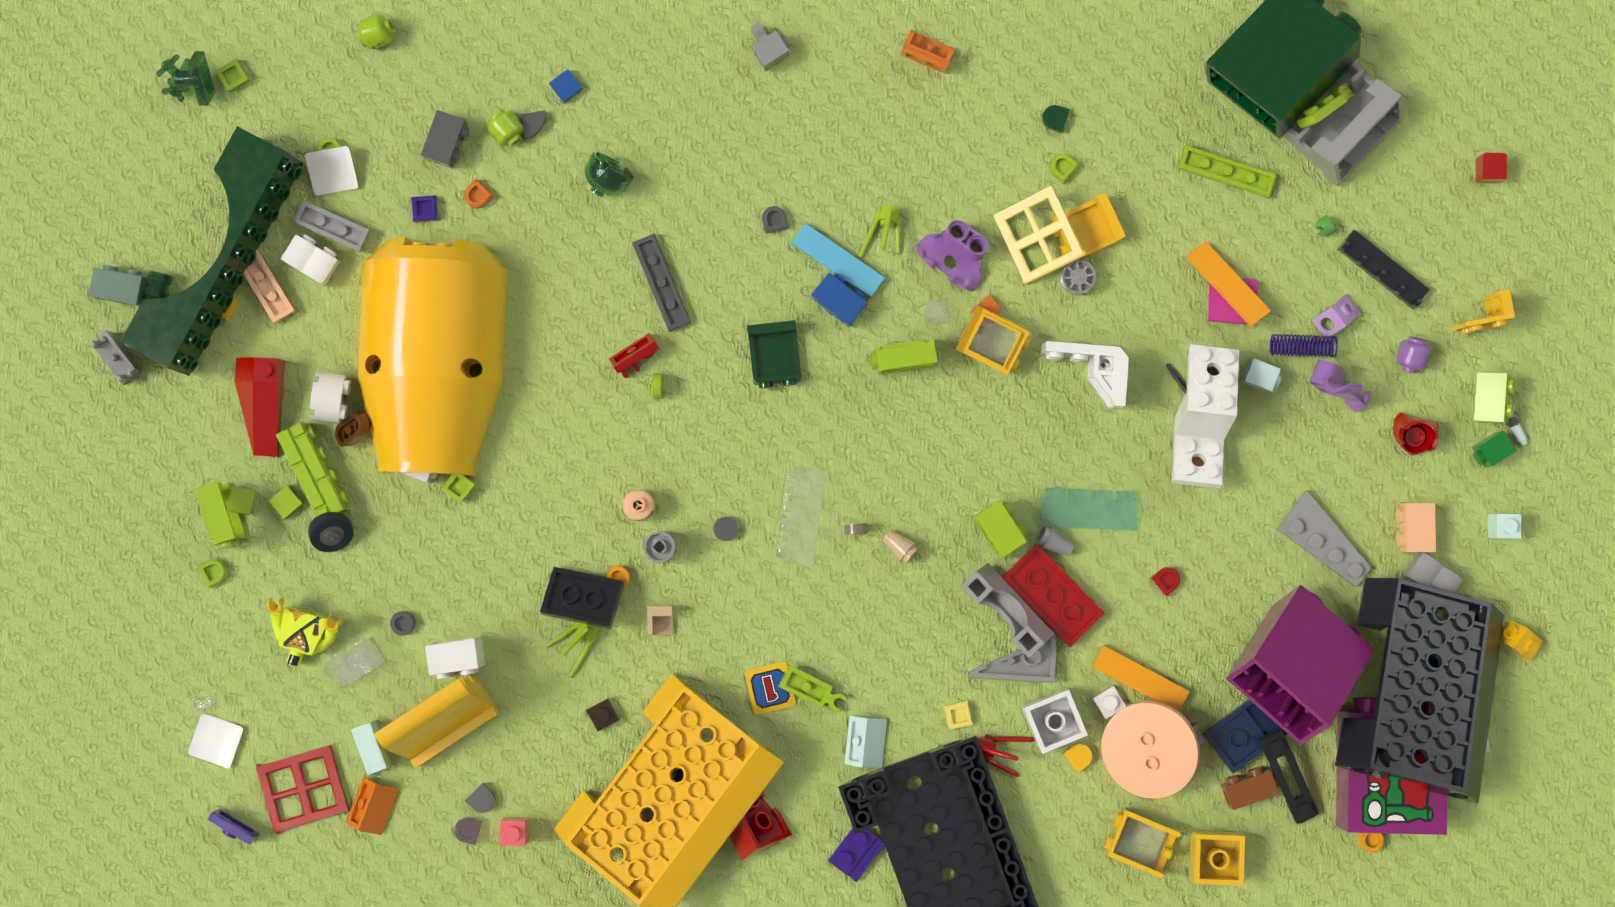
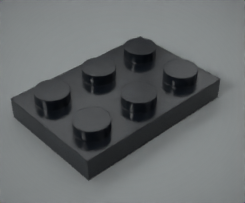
M553 567L540 613L545 616L611 629L624 582Z

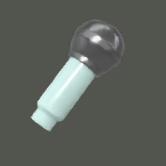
M1514 411L1513 418H1509V424L1505 425L1511 428L1517 442L1522 446L1528 443L1527 437L1519 424L1520 415Z

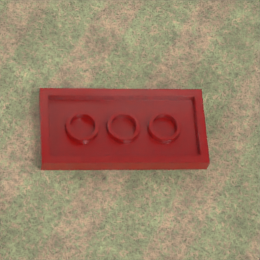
M1037 544L1028 550L1002 576L1006 583L1069 647L1105 614Z

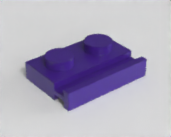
M852 827L828 861L857 882L885 844L883 840L869 829L855 833Z

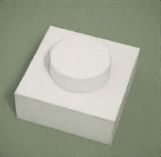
M1113 685L1092 697L1104 719L1111 717L1126 706Z

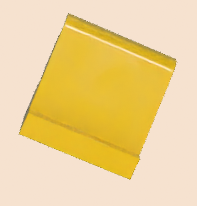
M474 673L455 680L374 733V736L385 750L410 760L416 768L500 712Z

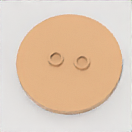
M1140 701L1125 706L1108 722L1102 737V757L1109 774L1122 788L1140 797L1163 798L1177 793L1187 785L1198 767L1200 748L1192 725L1180 712L1160 702Z

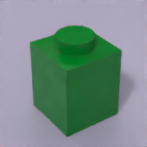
M1504 431L1495 432L1472 446L1475 460L1484 467H1492L1516 452Z

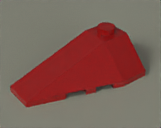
M761 793L730 835V839L741 860L759 854L792 835L781 813L776 807L773 809L763 799L765 797L763 793Z

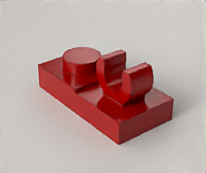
M648 333L610 357L609 360L616 372H621L623 377L627 379L629 376L626 369L634 367L637 372L640 371L636 362L650 358L659 347L651 334Z

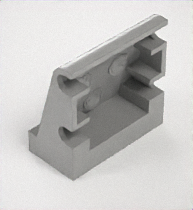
M1355 62L1318 100L1328 94H1332L1333 88L1348 83L1354 96L1320 122L1302 129L1296 122L1283 136L1323 171L1324 177L1337 186L1346 179L1403 118L1402 95L1378 78L1373 82L1366 75V70ZM1317 100L1314 103V105L1316 104L1318 106L1320 104L1319 101Z

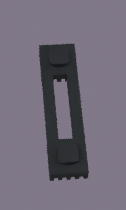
M1277 728V731L1273 730L1272 733L1269 732L1267 733L1268 735H1263L1262 738L1259 737V743L1279 782L1288 808L1297 825L1319 815L1283 730ZM1285 755L1301 792L1300 796H1295L1296 798L1293 797L1277 761V758Z

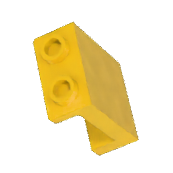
M1106 193L1066 212L1083 250L1086 251L1085 256L1079 259L1119 242L1126 237ZM1056 216L1052 217L1051 223L1057 221ZM1063 230L1052 234L1054 238L1058 237L1062 246L1059 249L1062 255L1072 251Z

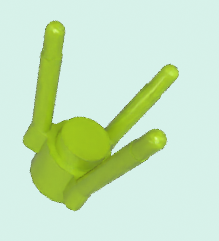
M882 205L880 212H876L873 224L858 254L859 258L863 257L879 222L880 226L884 227L880 249L885 250L889 228H894L895 225L896 254H900V225L902 217L899 216V208Z
M576 622L546 643L545 646L550 647L575 631L574 633L577 636L561 652V655L564 656L580 640L584 643L588 640L569 673L570 678L574 676L590 647L597 640L598 636L596 634L599 632V629L596 626Z

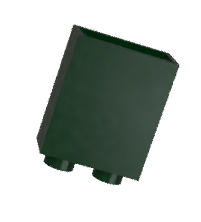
M1265 0L1206 61L1207 82L1278 139H1281L1297 122L1296 120L1304 115L1303 111L1313 106L1360 56L1361 36L1359 34L1362 32L1361 26L1352 16L1345 12H1340L1337 16H1334L1322 6L1325 3L1324 0Z

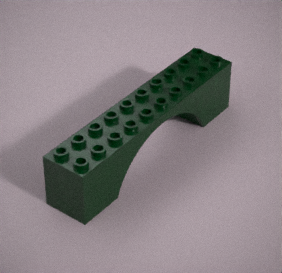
M237 126L214 167L224 186L229 205L227 236L219 256L207 273L187 289L164 298L143 299L120 343L168 369L190 376L191 372L198 366L200 355L208 347L214 329L220 325L221 316L225 309L232 303L234 292L242 284L245 277L244 271L254 262L256 250L266 240L269 227L277 219L283 201L289 197L290 188L294 181L301 175L304 163L283 149Z

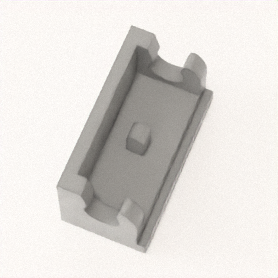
M104 330L100 334L102 338L97 341H91L90 344L122 385L143 371L124 345L120 343L114 332Z

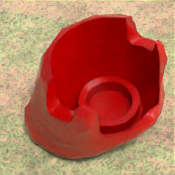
M1401 412L1394 418L1393 435L1398 444L1411 456L1425 451L1432 452L1438 444L1439 423Z

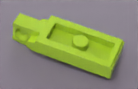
M1348 83L1333 88L1332 94H1328L1318 100L1320 103L1318 106L1315 104L1303 111L1304 116L1296 120L1299 127L1302 129L1316 124L1344 105L1348 99L1354 96Z

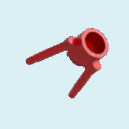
M985 734L984 738L978 737V742L987 763L1015 777L1019 776V773L991 759L996 755L1018 761V756L996 750L997 744L992 742H1033V737L991 736Z

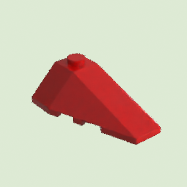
M261 357L236 358L235 386L254 456L279 457L280 443L276 434L281 432L286 362L281 359Z

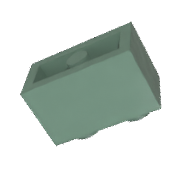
M103 265L102 269L94 267L88 296L140 306L143 299H145L149 279L141 276L142 272L127 269L126 273L117 272L118 267Z

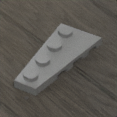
M1307 490L1303 492L1277 528L1279 532L1354 587L1359 585L1371 568Z

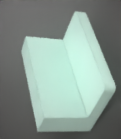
M861 716L849 717L845 764L861 768L882 767L886 719Z
M376 720L351 729L367 775L392 766L387 750L381 746L374 736V733L379 731Z

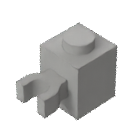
M759 22L751 26V32L758 40V42L752 45V52L764 71L789 56L788 48L791 46L784 35L779 36L778 32L774 31L767 36Z

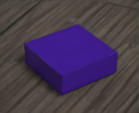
M436 195L411 197L414 222L438 220Z

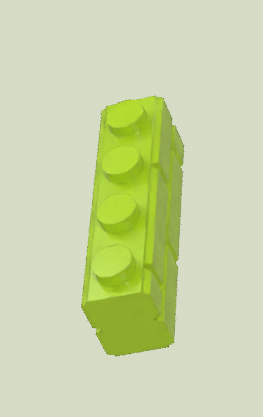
M300 422L276 434L315 516L317 517L326 512L343 513L349 509L347 503L350 502L344 490H339L336 484L339 481L338 476L333 468H328L325 462L328 456L322 446L318 448L315 442L317 434L313 426Z

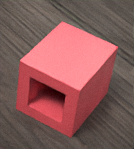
M504 817L501 820L500 846H525L528 843L529 818Z

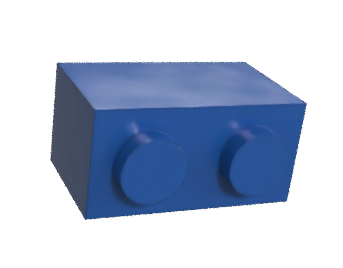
M829 272L811 294V298L849 327L867 305V302L864 300L866 296L856 288L853 291L845 285L847 281L839 274L835 273L833 276Z

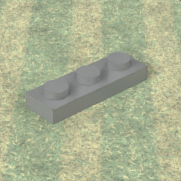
M303 200L293 221L360 253L371 232L367 228Z

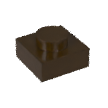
M609 698L586 710L597 732L620 720Z

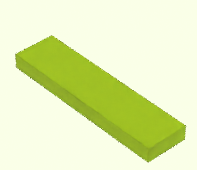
M1189 145L1184 146L1177 167L1179 170L1265 198L1270 197L1277 177L1275 173Z

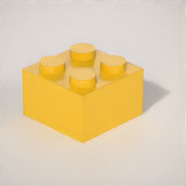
M1191 830L1189 880L1194 884L1244 886L1245 836L1240 832Z

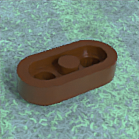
M355 413L341 421L335 430V438L338 445L341 447L353 446L366 437L371 428L370 420L364 413Z

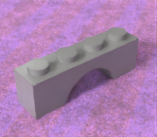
M989 563L977 570L962 585L965 591L978 604L990 606L1004 617L1011 628L1012 641L1028 658L1055 635Z

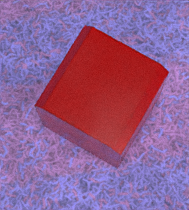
M1483 153L1475 159L1476 183H1501L1507 179V155L1505 153Z

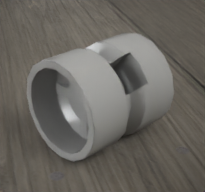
M657 531L647 536L643 548L648 559L653 562L663 563L674 557L677 551V543L671 534Z

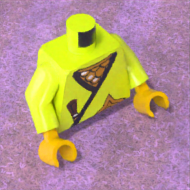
M270 597L266 607L271 613V623L275 637L279 641L280 647L290 649L286 663L301 666L304 654L316 655L335 642L338 627L343 622V618L340 617L335 622L332 619L333 613L325 617L291 606H286L282 609L285 600L280 598L278 604H275L273 597Z

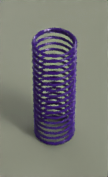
M1271 335L1270 353L1272 356L1274 354L1277 356L1278 354L1280 356L1282 354L1290 356V353L1291 356H1294L1295 353L1296 357L1298 354L1300 357L1301 355H1306L1307 357L1314 355L1316 357L1318 354V357L1322 355V357L1330 356L1335 358L1337 355L1338 340L1336 336ZM1334 338H1335V342H1336L1335 355H1333V352H1334V343H1333V342H1334Z

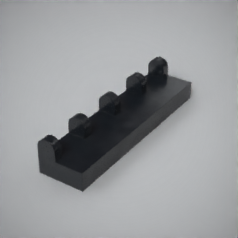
M1352 230L1337 249L1412 309L1417 308L1421 304L1422 299L1430 290L1356 230Z

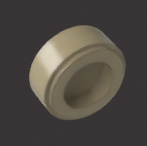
M868 524L845 525L844 533L845 535L869 533Z

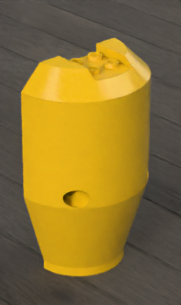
M397 237L386 241L362 262L357 379L366 415L371 423L370 432L378 460V472H420L475 476V465L503 385L508 270L484 244L454 239L452 247L448 243H435V246H431L423 242H411L406 237ZM379 362H381V367L379 371L376 372V365ZM476 365H481L483 368L482 373L477 377H473L472 369Z

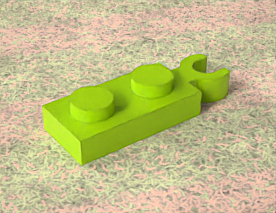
M788 665L778 687L820 708H823L826 702L829 708L835 712H840L841 709L835 707L834 700L837 698L846 700L843 694L830 693L833 686L791 665Z

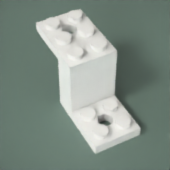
M1190 344L1188 348L1187 391L1174 421L1172 483L1221 488L1224 439L1237 417L1239 350ZM1215 367L1219 371V375L1213 376L1209 374L1207 368ZM1192 458H1201L1204 465L1200 467L1195 466L1192 463Z

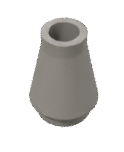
M1044 526L1036 539V543L1040 544V548L1069 556L1074 548V543L1066 539L1052 526L1050 528Z

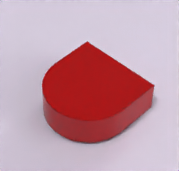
M1170 567L1161 568L1150 577L1165 596L1172 593L1180 584L1179 573Z

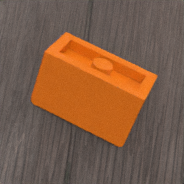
M363 777L346 823L358 831L382 835L398 794V789L381 785L371 778Z

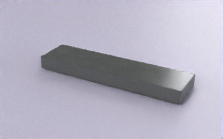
M655 234L632 242L668 331L671 332L690 324V318Z

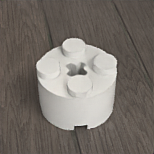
M316 371L315 376H319V381L313 382L310 409L315 410V413L310 415V420L340 423L341 419L347 418L348 404H344L345 395H350L351 380H347L346 375Z

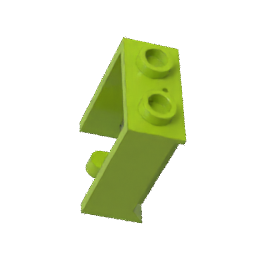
M934 336L927 343L925 340L884 345L881 346L880 350H878V346H875L874 353L870 355L872 369H877V374L935 366L934 363H937Z
M215 482L191 491L200 496L197 499L210 540H214L211 546H220V549L227 547L229 549L241 545L240 540L246 539L247 535L240 513L227 511L226 506L231 488L230 483L222 485V483Z

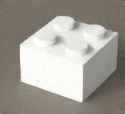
M481 637L425 646L429 675H436L437 679L452 677L456 671H461V675L474 674L479 672L480 667L485 666Z
M1067 688L1021 706L1038 750L1042 754L1087 736L1074 700Z

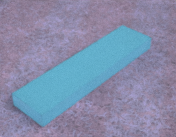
M806 223L792 241V245L833 273L842 276L849 284L870 298L885 278Z

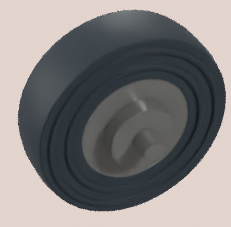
M326 512L312 520L309 525L308 535L311 544L317 550L335 552L343 549L351 542L353 526L346 515L339 512Z

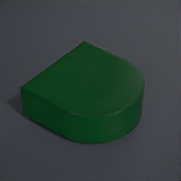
M1058 105L1047 107L1042 115L1043 125L1049 130L1062 134L1070 109Z

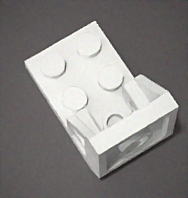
M1046 341L1041 345L1040 355H1045L1046 360L1060 361L1063 357H1070L1071 362L1082 363L1088 360L1087 379L1109 409L1125 407L1129 357L1120 347ZM1100 363H1105V368H1102Z

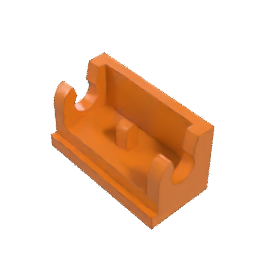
M910 30L901 56L945 74L955 48Z

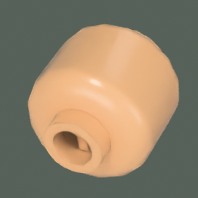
M633 490L623 500L624 513L634 521L647 520L655 510L654 498L644 490Z

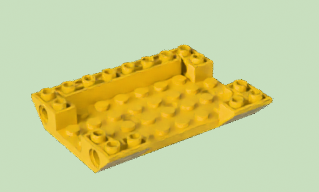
M673 673L670 674L642 711L654 726L599 799L596 800L583 790L554 828L565 845L640 907H677L785 763L748 732L742 731L709 705L710 702ZM710 728L714 733V737L710 742L706 743L702 739V733L705 729ZM676 768H681L684 772V777L680 782H675L672 778V773ZM646 808H651L654 812V817L650 822L644 821L642 813ZM619 847L623 850L624 857L621 861L616 862L612 857L614 849Z

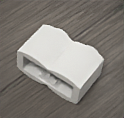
M305 234L302 238L295 235L282 255L281 260L325 286L340 263L335 258L337 254L327 247L321 250L314 246L317 241Z

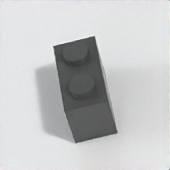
M437 110L421 156L425 160L452 169L454 163L457 164L460 159L461 150L459 148L461 142L466 141L469 134L468 123L465 119Z

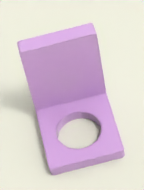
M1344 295L1312 321L1324 337H1329L1346 327L1361 313L1350 298ZM1323 318L1331 319L1334 323V328L1331 330L1325 328L1322 323Z

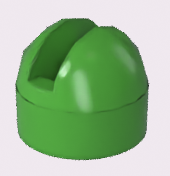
M1327 215L1317 220L1315 229L1321 226L1322 231L1318 233L1320 236H1329L1336 232Z

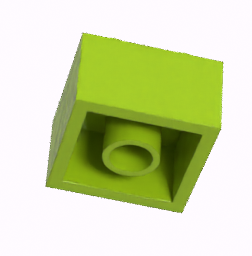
M1001 501L994 502L972 517L998 558L1005 557L1027 542L1024 538L1027 536L1025 529L1020 523L1015 524L1011 518L1014 513L1006 502L1002 503Z

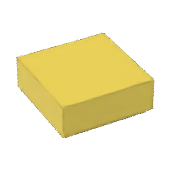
M967 700L944 705L949 730L973 725Z

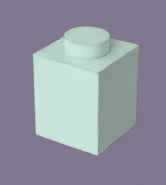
M1254 358L1250 359L1240 383L1266 393L1272 392L1280 384L1281 376L1279 372L1281 369Z
M1488 514V538L1521 539V514Z

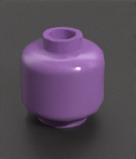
M1409 336L1408 339L1401 341L1396 361L1403 366V371L1417 373V369L1423 370L1427 368L1432 351L1431 347L1427 345V340Z

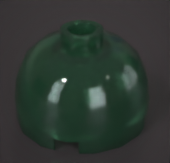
M592 152L585 166L586 180L592 186L590 190L600 197H603L604 194L616 196L624 192L634 179V174L626 167L623 171L617 165L618 161L600 152H596V154Z

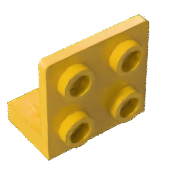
M1510 289L1500 290L1485 296L1484 310L1486 314H1489V318L1453 326V331L1461 330L1462 334L1482 330L1484 325L1485 330L1508 325L1507 320L1515 318Z

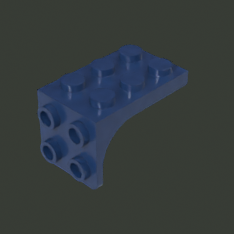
M1247 699L1202 734L1230 772L1235 773L1263 751L1258 738L1268 735L1267 733L1269 732L1272 733L1273 730L1277 731V728L1281 727Z

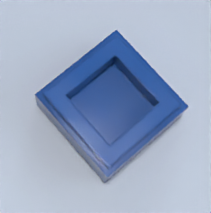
M568 69L549 83L563 103H566L583 90L582 86Z

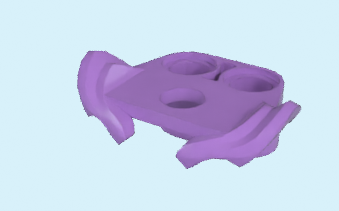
M961 220L952 221L947 229L939 235L929 234L917 244L916 251L930 268L934 269L936 267L949 277V282L968 291H975L979 287L983 278L980 264L984 254L987 252L988 242L984 236ZM951 231H957L961 238H955ZM970 245L977 246L980 252H974ZM948 256L953 257L956 260V267L952 269L947 268L943 263L944 258Z
M1318 359L1309 383L1324 393L1344 399L1354 412L1364 410L1370 403L1371 391H1366L1362 397L1358 393L1363 390V385L1357 384L1354 386L1353 383H1348L1344 386L1343 383L1347 373L1332 362Z

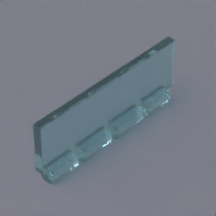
M1047 487L1046 497H1041L1040 526L1137 531L1139 502L1134 501V492L1117 491L1115 501L1112 500V491L1092 490V499H1088L1087 489H1068V498H1064V488Z

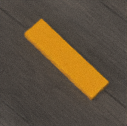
M1206 241L1188 254L1187 259L1251 328L1270 314L1271 310Z
M1104 645L1091 666L1149 698L1174 708L1178 712L1190 692Z

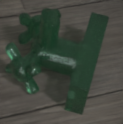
M195 51L190 60L185 58L180 69L174 65L180 58L178 54L162 62L161 69L156 72V75L160 77L166 71L171 75V78L167 80L169 88H163L162 94H170L173 97H177L179 102H183L184 96L182 92H188L190 88H194L199 106H209L215 94V88L204 51Z

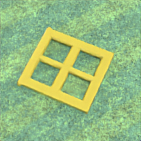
M1053 185L993 215L1023 278V284H1028L1086 254ZM1048 199L1057 217V221L1040 229L1031 207ZM1024 211L1034 233L1016 241L1007 220ZM1063 230L1072 251L1054 259L1045 238ZM1039 242L1048 263L1030 271L1021 250Z

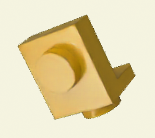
M1510 621L1501 634V643L1511 647L1517 654L1529 662L1543 644V641L1529 628L1514 621Z

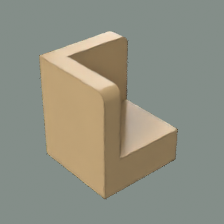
M673 605L647 606L648 636L673 634Z

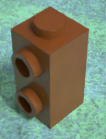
M1262 766L1250 769L1248 775L1240 777L1238 774L1226 778V783L1220 785L1228 807L1236 810L1279 794L1277 787L1280 785L1274 773H1271V770L1267 768L1263 769Z

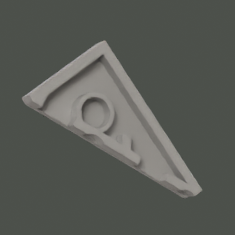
M1057 636L1051 637L1030 658L1022 650H1017L969 671V678L1055 683Z

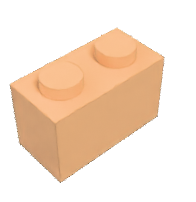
M1435 503L1399 504V508L1396 510V521L1400 523V533H1397L1396 543L1400 547V552H1436Z

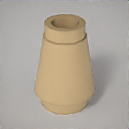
M892 529L882 539L900 562L904 561L906 564L913 559L919 550L915 546L916 543L894 532Z

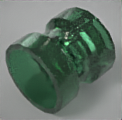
M149 270L147 278L151 283H148L145 287L143 294L155 298L168 297L167 285L172 284L173 276Z

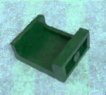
M796 321L747 325L754 385H759V389L771 388L773 383L783 382V386L797 385V380H802Z

